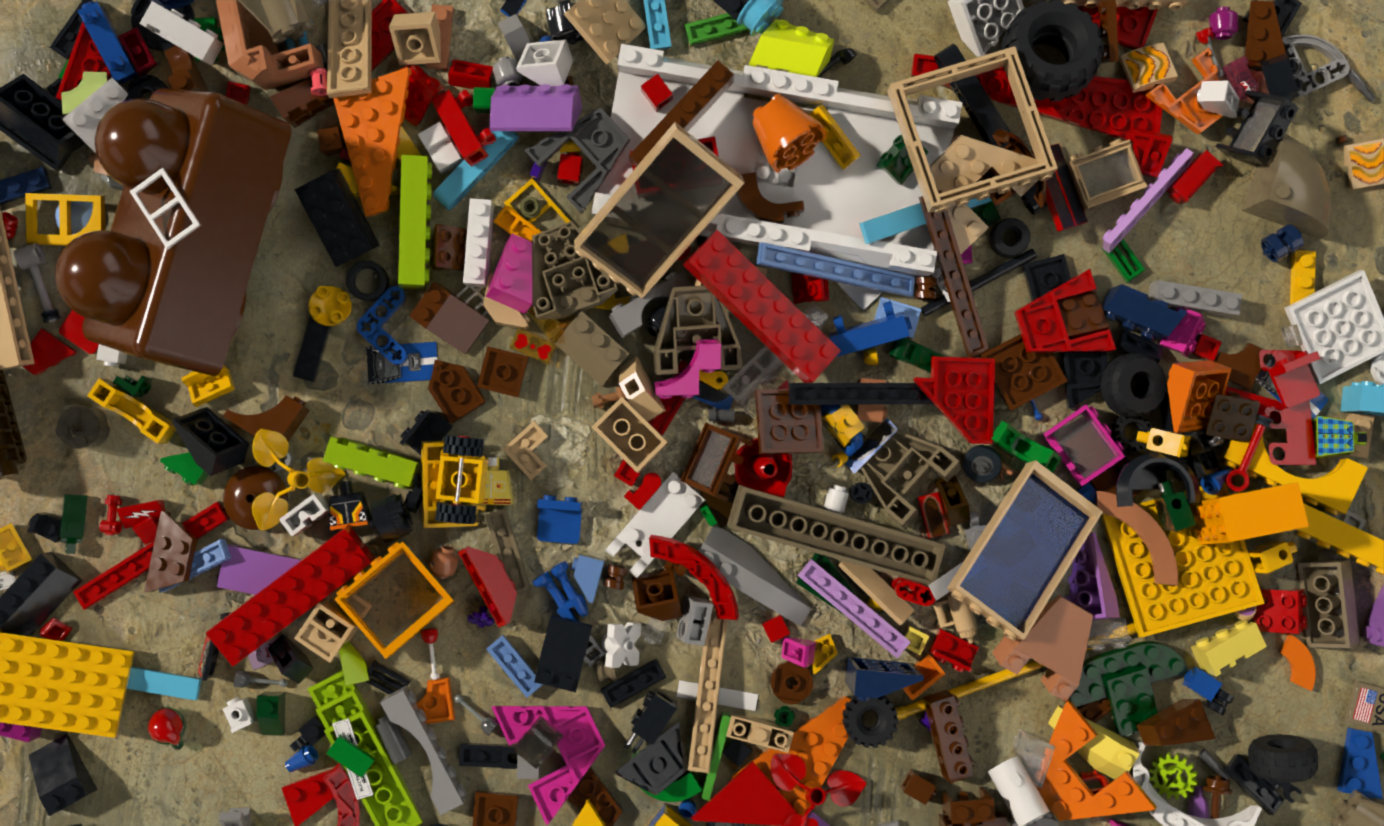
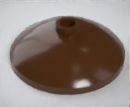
M251 466L239 470L229 479L224 489L223 503L226 513L240 527L249 530H259L252 514L253 502L248 500L249 495H253L254 500L264 492H270L275 496L278 492L286 489L284 481L276 472L262 466ZM288 492L279 498L285 499L288 502Z

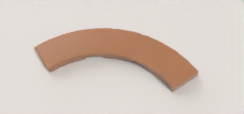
M1096 491L1095 506L1103 511L1102 514L1112 516L1129 525L1143 543L1146 544L1153 564L1154 583L1178 586L1177 563L1173 549L1166 534L1154 518L1135 503L1129 507H1117L1115 494Z

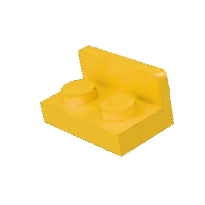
M12 523L0 528V571L5 570L9 575L13 570L32 562L31 556Z

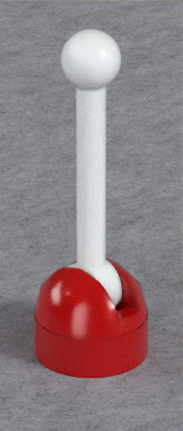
M438 628L421 630V638L425 643L429 644L432 667L430 677L432 680H437L439 674L436 672L433 643L438 638Z

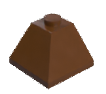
M673 570L640 575L638 578L631 577L637 613L660 621L683 617Z

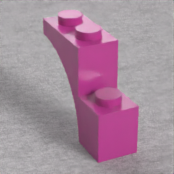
M718 339L697 340L694 356L682 372L668 380L654 382L656 396L672 398V395H681L682 398H692L693 395H699V370L711 373L715 372V369H721L720 341Z

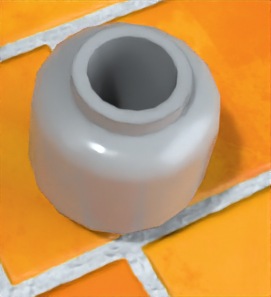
M505 56L499 58L498 62L494 64L493 73L498 86L520 85L519 83L522 81L523 76L517 72V60Z

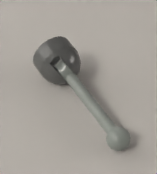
M237 670L234 678V687L244 688L250 682L275 684L281 687L288 685L286 679L279 681L251 678L250 674L243 670Z
M462 695L455 696L456 703H461L481 721V729L487 736L499 725V722L492 717L483 718L463 700Z

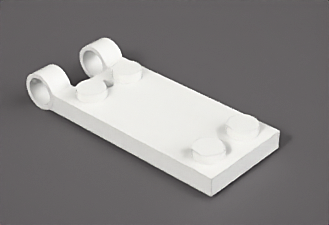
M674 472L605 550L614 557L626 543L639 554L641 558L629 570L636 578L654 559L650 555L649 537L651 535L672 538L705 500L688 484L680 481L681 478ZM640 540L642 545L637 546L636 541Z

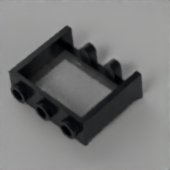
M1247 90L1245 94L1254 101L1249 111L1245 108L1237 110V115L1243 122L1239 129L1234 127L1227 128L1226 134L1233 139L1230 145L1217 143L1215 147L1226 156L1266 166L1299 108L1288 98Z

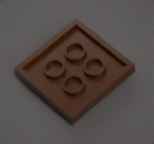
M1021 334L980 355V358L995 359L994 383L1009 411L1067 382L1052 352L1027 353Z
M757 389L755 391L759 455L815 454L824 452L820 405H788V389Z

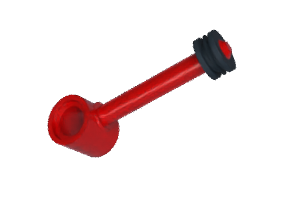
M1257 414L1256 417L1258 418L1255 420L1257 426L1239 469L1231 471L1227 476V485L1235 492L1245 491L1249 487L1248 468L1265 428L1270 429V422L1273 423L1274 421L1267 415ZM1234 476H1243L1245 483L1241 487H1235L1232 484Z

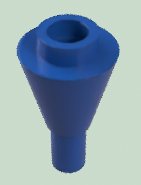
M1226 466L1219 472L1202 477L1201 487L1203 490L1211 495L1218 494L1228 474L1233 471L1232 468Z

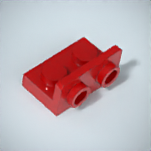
M939 628L929 652L934 655L933 659L943 664L945 661L953 664V669L964 673L965 670L971 672L972 668L970 666L979 647Z

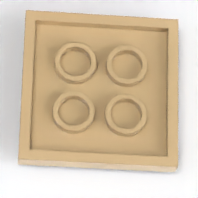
M579 0L564 13L566 18L606 65L620 53L621 44L628 45L647 27L626 0Z

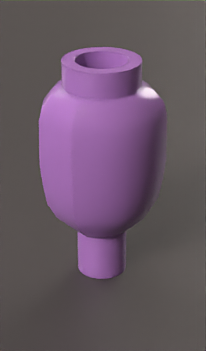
M1194 786V795L1190 797L1188 802V814L1209 819L1208 800L1203 796L1202 787Z

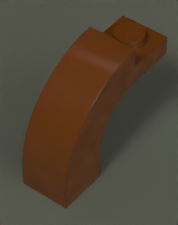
M756 172L740 174L743 177L744 184L736 194L743 208L754 218L760 221L783 224L784 215H787V218H794L803 213L805 209L804 201L781 204L772 203L761 195L758 189Z

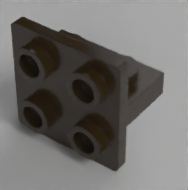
M1228 391L1227 395L1216 394L1206 434L1249 442L1260 402L1242 398L1237 392Z
M736 479L732 485L723 482L719 490V494L729 498L728 502L702 491L720 528L727 526L739 485Z

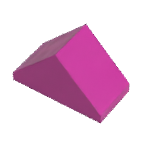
M783 637L781 658L801 667H808L814 663L816 641Z

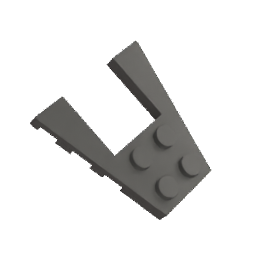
M602 108L577 120L572 131H560L549 138L547 137L539 141L537 145L524 150L541 167L572 139L596 165L597 169L566 196L581 214L630 142L628 136Z

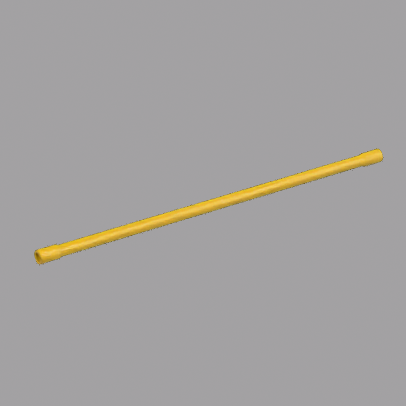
M1134 623L1088 639L1086 651L1137 633ZM1032 659L1025 664L1018 675L1005 669L947 691L960 698L1045 666ZM923 699L895 708L899 721L926 710Z

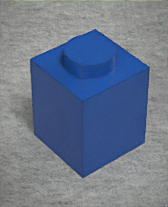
M1193 666L1192 669L1186 672L1183 685L1211 702L1222 683Z

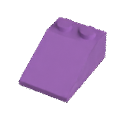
M1384 584L1365 619V626L1363 627L1365 642L1384 647Z

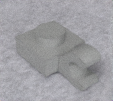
M975 511L970 512V522H968L970 528L964 529L969 550L973 548L986 527L985 524L979 525V517ZM989 539V541L987 542L986 546H990V545H991L990 539Z

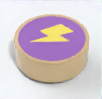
M1256 606L1233 613L1241 620H1250L1256 613Z

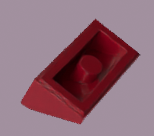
M137 27L117 36L140 76L146 75L158 65Z

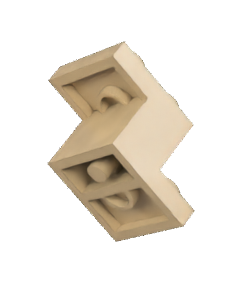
M341 585L329 594L324 601L316 605L294 638L329 663L334 660L342 646L351 640L359 628L334 600L338 596L336 592L344 585ZM357 593L348 600L363 619H365L373 607L372 603Z

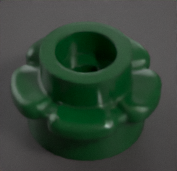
M781 706L774 713L776 724L785 727L792 725L793 719H795L794 711L790 710L788 706Z

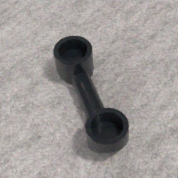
M847 48L836 52L830 58L827 66L818 75V78H823L822 75L840 60L844 65H847L857 56L856 51L852 48Z

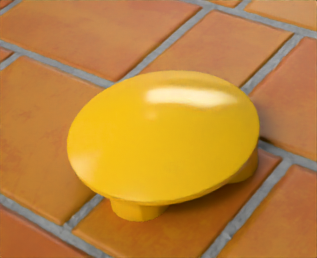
M319 286L310 297L308 308L310 315L316 322L325 326H335L348 318L351 313L352 303L349 294L341 288Z

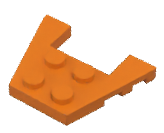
M1209 47L1191 60L1204 78L1176 99L1165 83L1159 84L1146 94L1147 98L1197 135L1223 116L1204 110L1197 101V92L1201 89L1202 81H1219L1216 74L1218 69L1216 64L1213 65L1210 57L1212 52Z

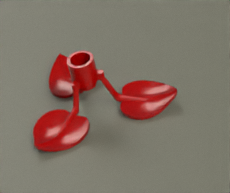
M775 753L771 760V775L775 784L784 791L793 790L797 784L807 791L805 797L810 804L804 816L792 814L785 820L783 826H819L816 819L807 817L815 805H821L825 802L828 793H831L830 796L833 803L846 807L852 805L858 799L866 786V782L857 774L839 770L831 773L827 778V785L830 789L824 791L819 787L809 788L800 782L806 776V765L800 757L793 754Z

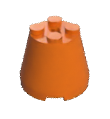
M781 94L772 97L765 106L756 108L752 114L754 116L752 124L769 165L776 173H779L784 168H788L790 171L803 164L815 153L813 149L819 141L822 142L826 138L827 131L819 121L786 97H782Z

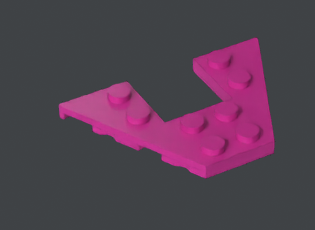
M492 706L509 746L549 727L566 766L528 785L544 822L548 825L606 746L587 706Z

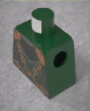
M1171 480L1158 483L1161 495L1154 497L1162 530L1179 531L1195 526L1196 522L1185 493L1183 491H1174Z

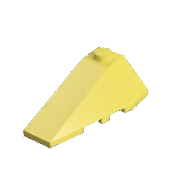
M1058 705L1048 722L1053 729H1055L1063 707ZM1086 719L1098 735L1077 750V752L1095 770L1113 779L1118 778L1126 771L1129 772L1140 755L1135 742Z

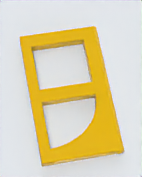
M25 193L27 244L38 243L39 245L67 246L73 239L82 234L105 230V196ZM37 200L59 201L60 235L38 234ZM71 201L93 202V210L89 222L80 232L71 235Z

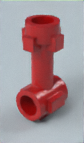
M107 495V499H105V504L108 505L107 520H102L99 525L100 531L105 533V535L119 534L122 530V523L116 521L117 506L122 505L120 495Z

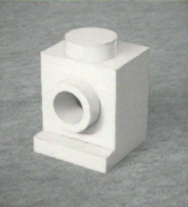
M238 696L226 702L228 706L223 708L232 733L257 721L247 697L240 700ZM235 711H238V712H239V714H240L239 718L237 717V714H236Z

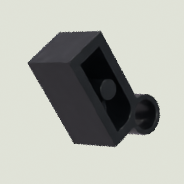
M1283 54L1260 62L1270 95L1285 97L1290 101L1291 98L1299 96L1298 91L1302 90L1299 78L1294 79L1293 71H1296V66L1293 58L1289 59L1287 54Z

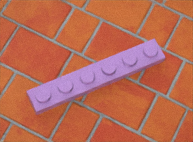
M1186 148L1182 154L1178 153L1173 158L1172 165L1168 169L1164 168L1160 172L1158 180L1154 184L1151 183L1145 189L1144 196L1141 199L1137 198L1132 203L1131 210L1127 214L1120 216L1114 229H1109L1102 238L1105 251L1110 253L1192 163L1194 152Z
M812 559L809 560L798 574L803 581L896 658L910 644L907 638Z

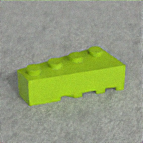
M330 436L323 462L334 464L333 467L354 470V474L365 477L366 474L374 476V480L386 483L387 480L395 482L394 486L406 489L407 486H414L413 479L418 473L421 464L419 461L359 442Z

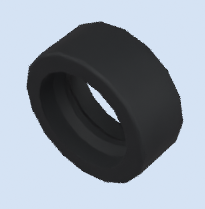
M362 260L355 263L349 269L346 276V285L354 297L363 301H375L387 291L389 277L381 265L372 261ZM372 269L378 273L380 284L374 292L363 293L357 288L355 284L356 276L361 270Z

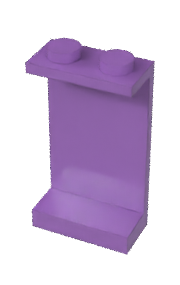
M228 544L232 559L221 564L217 587L255 595L303 558L296 559L240 548V545Z

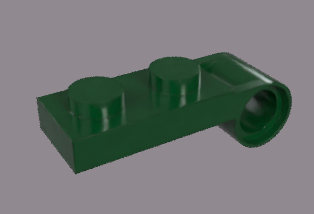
M907 338L895 340L889 352L890 357L906 362L930 374L931 357H946Z

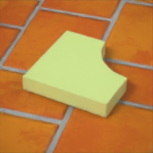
M83 72V78L78 87L71 91L61 92L63 115H68L107 82V72Z

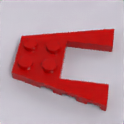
M1091 269L1086 270L1014 312L1027 353L1108 352L1116 350L1110 329L1069 340L1059 309L1058 300L1097 289Z

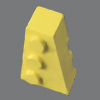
M1241 620L1234 624L1235 627L1231 629H1221L1215 632V636L1209 639L1205 637L1197 640L1196 645L1191 646V649L1200 669L1217 677L1221 674L1220 669L1229 665L1232 668L1237 665L1236 660L1242 657L1249 658L1267 647L1257 624Z

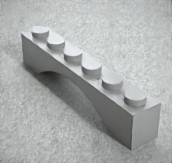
M405 686L384 697L380 703L390 722L400 725L409 731L426 751L433 774L430 797L441 816L462 805L467 793L463 784L458 783L454 767L446 761L447 755L444 748L438 746L435 740L437 739L435 731L432 727L429 728L425 722L427 717L423 709L418 708L414 692Z

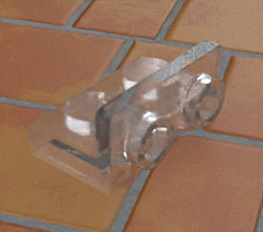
M1126 618L1092 621L1086 649L1092 648V651H1102L1108 646H1113L1114 649L1126 648L1132 642V638L1128 635Z

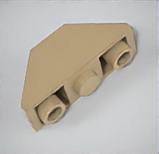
M492 273L488 275L483 306L496 325L527 330L529 328L527 322L530 319L526 314L486 297L493 278Z
M637 356L619 367V385L628 402L647 421H651L666 411L659 396H656L654 387Z
M731 715L726 737L789 753L794 731L763 719Z

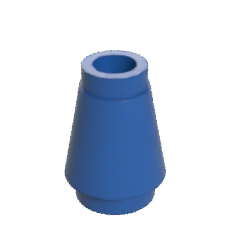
M304 745L285 762L286 769L289 772H294L315 764L319 758L318 752L314 746Z

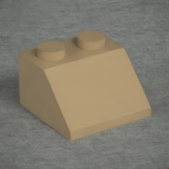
M436 12L395 14L389 29L399 65L440 63L441 37Z

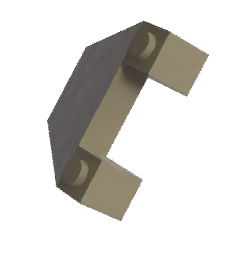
M704 285L673 287L653 350L655 373L657 375L677 374V351L696 350L697 340L718 339L721 343L720 370L742 369L741 346L725 306Z
M897 430L861 467V470L887 514L906 530L919 515L917 509L905 500L931 469L948 483L962 466L960 461L943 447Z

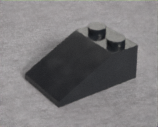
M208 407L172 420L174 427L196 464L210 476L244 463L250 443Z
M551 615L534 682L576 693L592 625Z
M68 734L29 754L38 796L49 816L98 790Z

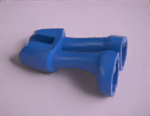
M565 560L551 568L550 571L560 582L568 600L565 599L556 586L549 571L534 579L532 583L535 587H545L550 592L559 607L557 613L562 618L577 621L570 608L574 606L582 618L589 615V611L583 595L576 593L567 577L566 571L569 566Z

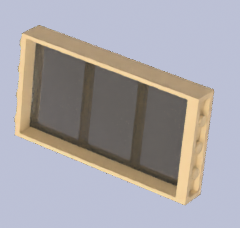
M674 122L574 240L575 252L584 259L587 257L591 260L593 266L599 271L604 270L615 283H622L626 286V290L633 296L638 295L643 299L744 184L743 177L679 124Z

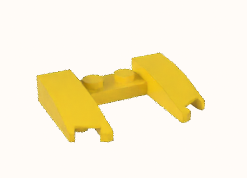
M421 441L422 527L477 526V522L475 524H456L435 520L437 502H445V500L436 499L440 456L458 457V455L443 453L444 441ZM467 456V458L486 460L484 456ZM465 504L477 506L476 515L479 509L482 511L486 509V504Z

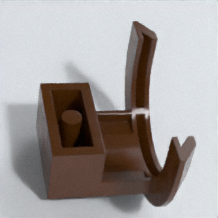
M998 129L992 135L999 147L1003 143L1008 142L1009 144L1004 146V149L1035 158L1028 146L1018 136L1002 129ZM991 167L978 181L996 177L999 174ZM1038 180L1036 182L1037 190L1034 199L1041 208L1046 201V181ZM1011 188L1010 191L998 194V192L991 193L989 197L997 206L1012 197L1015 191Z

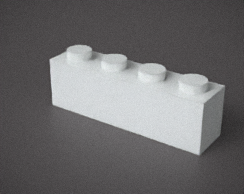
M470 198L463 283L467 287L486 288L494 217V204L491 200Z

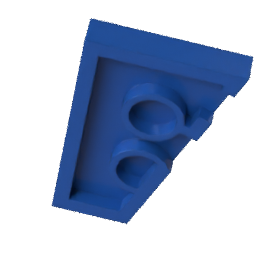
M1348 727L1337 790L1351 794L1356 789L1367 797L1383 800L1373 733Z

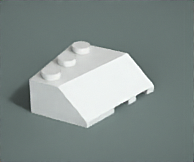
M1022 0L947 1L961 40L976 57L987 55L986 52L999 42L998 38L1008 29L1017 14L1024 9Z

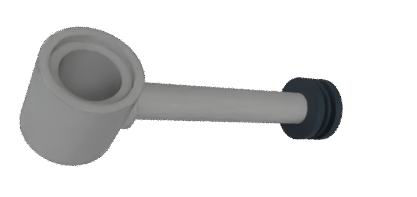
M33 243L14 250L15 260L19 267L23 270L29 268L44 309V312L41 313V317L44 319L43 323H53L59 320L61 316L58 313V309L53 310L38 267L46 262L43 249L38 243Z

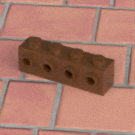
M943 690L923 697L942 777L951 784L973 776L972 767H974V763L968 753L967 747H969V742L963 733L964 721L958 712L959 701L956 695Z

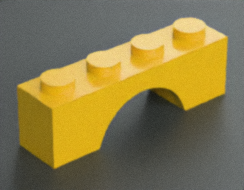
M99 378L87 395L102 407L114 411L131 421L140 429L141 433L157 444H167L176 431L172 421L132 394L114 385L109 379Z

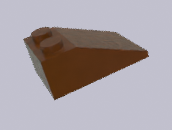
M438 282L431 284L409 315V317L464 354H467L490 322L488 318Z

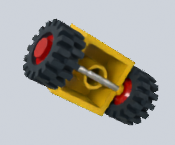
M445 435L443 453L457 454L458 457L440 456L436 499L450 500L453 503L437 502L436 521L475 524L477 506L465 505L462 502L484 503L489 460L467 458V456L482 457L484 439Z

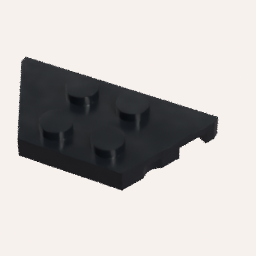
M1062 352L1063 373L1067 379V382H1065L1067 409H1071L1101 391L1102 375L1107 367L1106 352Z
M675 723L661 734L653 745L649 744L616 770V775L653 795H658L688 770L684 741L681 740L679 731L681 728L680 723Z

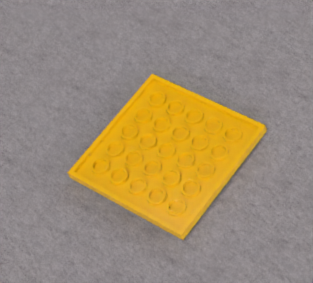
M1226 481L1216 495L1208 494L1201 486L1199 487L1201 501L1230 495ZM1154 499L1138 503L1137 505L1149 513L1161 527ZM1101 514L1138 638L1265 604L1244 540L1199 545L1197 536H1194L1195 526L1179 531L1163 530L1175 555L1178 586L1154 583L1153 564L1146 544L1143 543L1129 525L1112 516Z

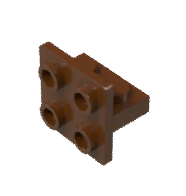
M435 224L432 270L464 271L467 229Z

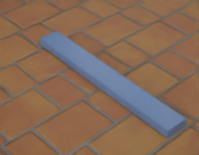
M765 242L759 243L757 265L909 298L914 295L916 276Z

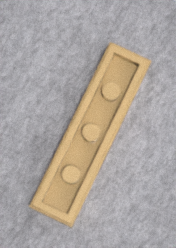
M842 561L838 565L897 624L902 625L915 611L905 600L899 598L895 591L873 569Z

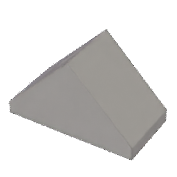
M514 14L497 24L515 59L518 61L526 44L531 42L518 16Z

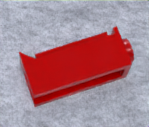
M1205 150L1202 154L1200 153L1166 190L1169 193L1170 199L1181 205L1188 202L1189 198L1197 192L1208 178L1224 165L1208 150Z

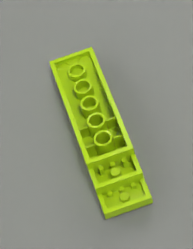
M343 670L308 687L307 690L317 706L316 712L326 728L324 732L331 745L337 739L332 723L349 718L358 747L376 758L366 771L373 795L361 799L375 826H418L422 824L423 820L397 765L392 764L374 728L376 722L356 684L345 685ZM343 766L347 775L349 776L347 768Z

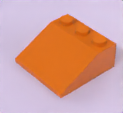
M1211 360L1172 364L1169 370L1167 387L1174 432L1182 433L1207 428L1215 395L1225 394L1232 368Z

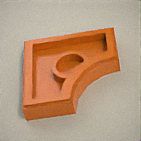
M450 677L428 680L424 697L416 702L418 708L423 709L427 717L425 722L427 724L456 719Z

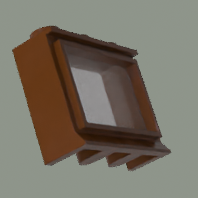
M705 423L680 481L728 502L729 498L719 494V490L723 482L730 485L735 482V477L727 474L732 462L741 465L744 461L742 456L735 454L740 442L751 447L753 442Z

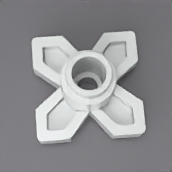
M627 622L625 627L619 623L608 624L607 634L602 639V648L607 652L606 667L619 668L622 663L628 666L639 664L640 652L634 646V643L641 636V623Z

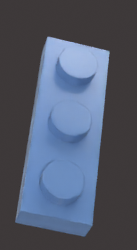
M504 634L486 648L526 698L543 685L534 682L535 671Z

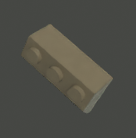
M582 311L569 324L555 344L601 386L610 379L630 356L624 348Z

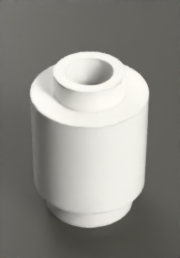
M834 484L833 488L829 487L824 504L826 510L840 514L845 511L849 496L846 487Z

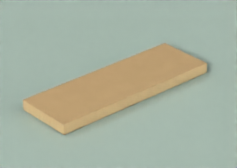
M328 0L327 95L329 98L371 93L372 0Z

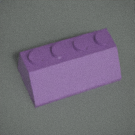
M547 84L541 86H497L491 97L490 131H572L582 110L579 87L568 84L561 86H550Z

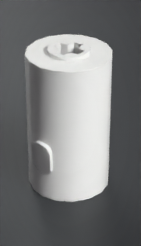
M1018 756L988 771L1018 826L1030 825L1050 812Z

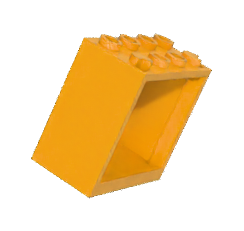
M1298 482L1202 500L1201 503L1190 504V509L1196 522L1194 536H1197L1199 545L1229 543L1309 527Z
M396 542L387 549L389 553L384 558L381 556L377 557L370 564L372 568L367 572L362 570L353 578L355 582L350 586L344 585L336 592L338 596L334 599L385 659L391 657L454 602L404 542L400 544ZM405 553L443 599L386 646L348 600Z

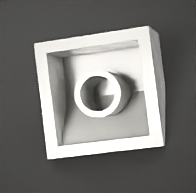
M567 40L527 43L516 67L517 72L539 85H564L573 63Z

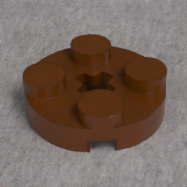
M790 661L779 663L773 670L770 685L774 695L780 701L786 704H798L811 694L813 677L807 667H801ZM790 677H794L798 681L797 684L793 685V688H789V684L786 683V680L790 679Z

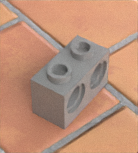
M685 595L682 607L683 617H680L676 637L687 644L704 646L713 604L705 598Z

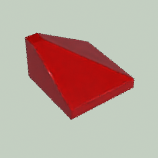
M53 618L42 626L40 635L46 639L63 641L73 628Z

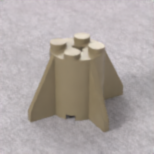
M238 0L269 31L274 44L284 42L287 38L291 37L293 40L301 39L305 36V31L313 28L311 22L312 0Z
M1355 789L1351 792L1347 801L1341 800L1336 807L1338 814L1331 823L1333 826H1384V802L1370 799Z

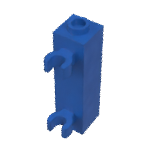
M93 1L83 4L82 9L78 10V13L113 79L118 84H123L138 77L139 74L117 37L118 34L103 6Z
M891 301L883 303L886 317L846 329L842 315L834 317L833 321L837 331L829 333V338L841 350L836 357L910 336L908 330L912 329L909 317H904L903 312L894 314Z

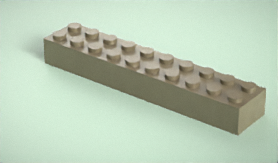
M738 485L727 527L736 531L927 585L936 580L946 547L945 544L742 485Z

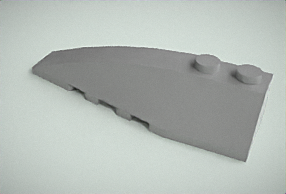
M713 525L698 551L721 571L730 585L801 626L812 608L749 544L725 529L720 528V526Z

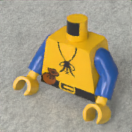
M820 405L822 424L841 449H843V451L838 452L831 458L832 461L838 458L840 464L837 467H840L848 461V456H852L863 445L862 431L865 427L849 405Z

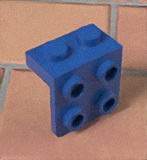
M544 495L543 499H538L537 539L545 542L577 544L580 541L583 502L577 501V497H565V500H556V496Z

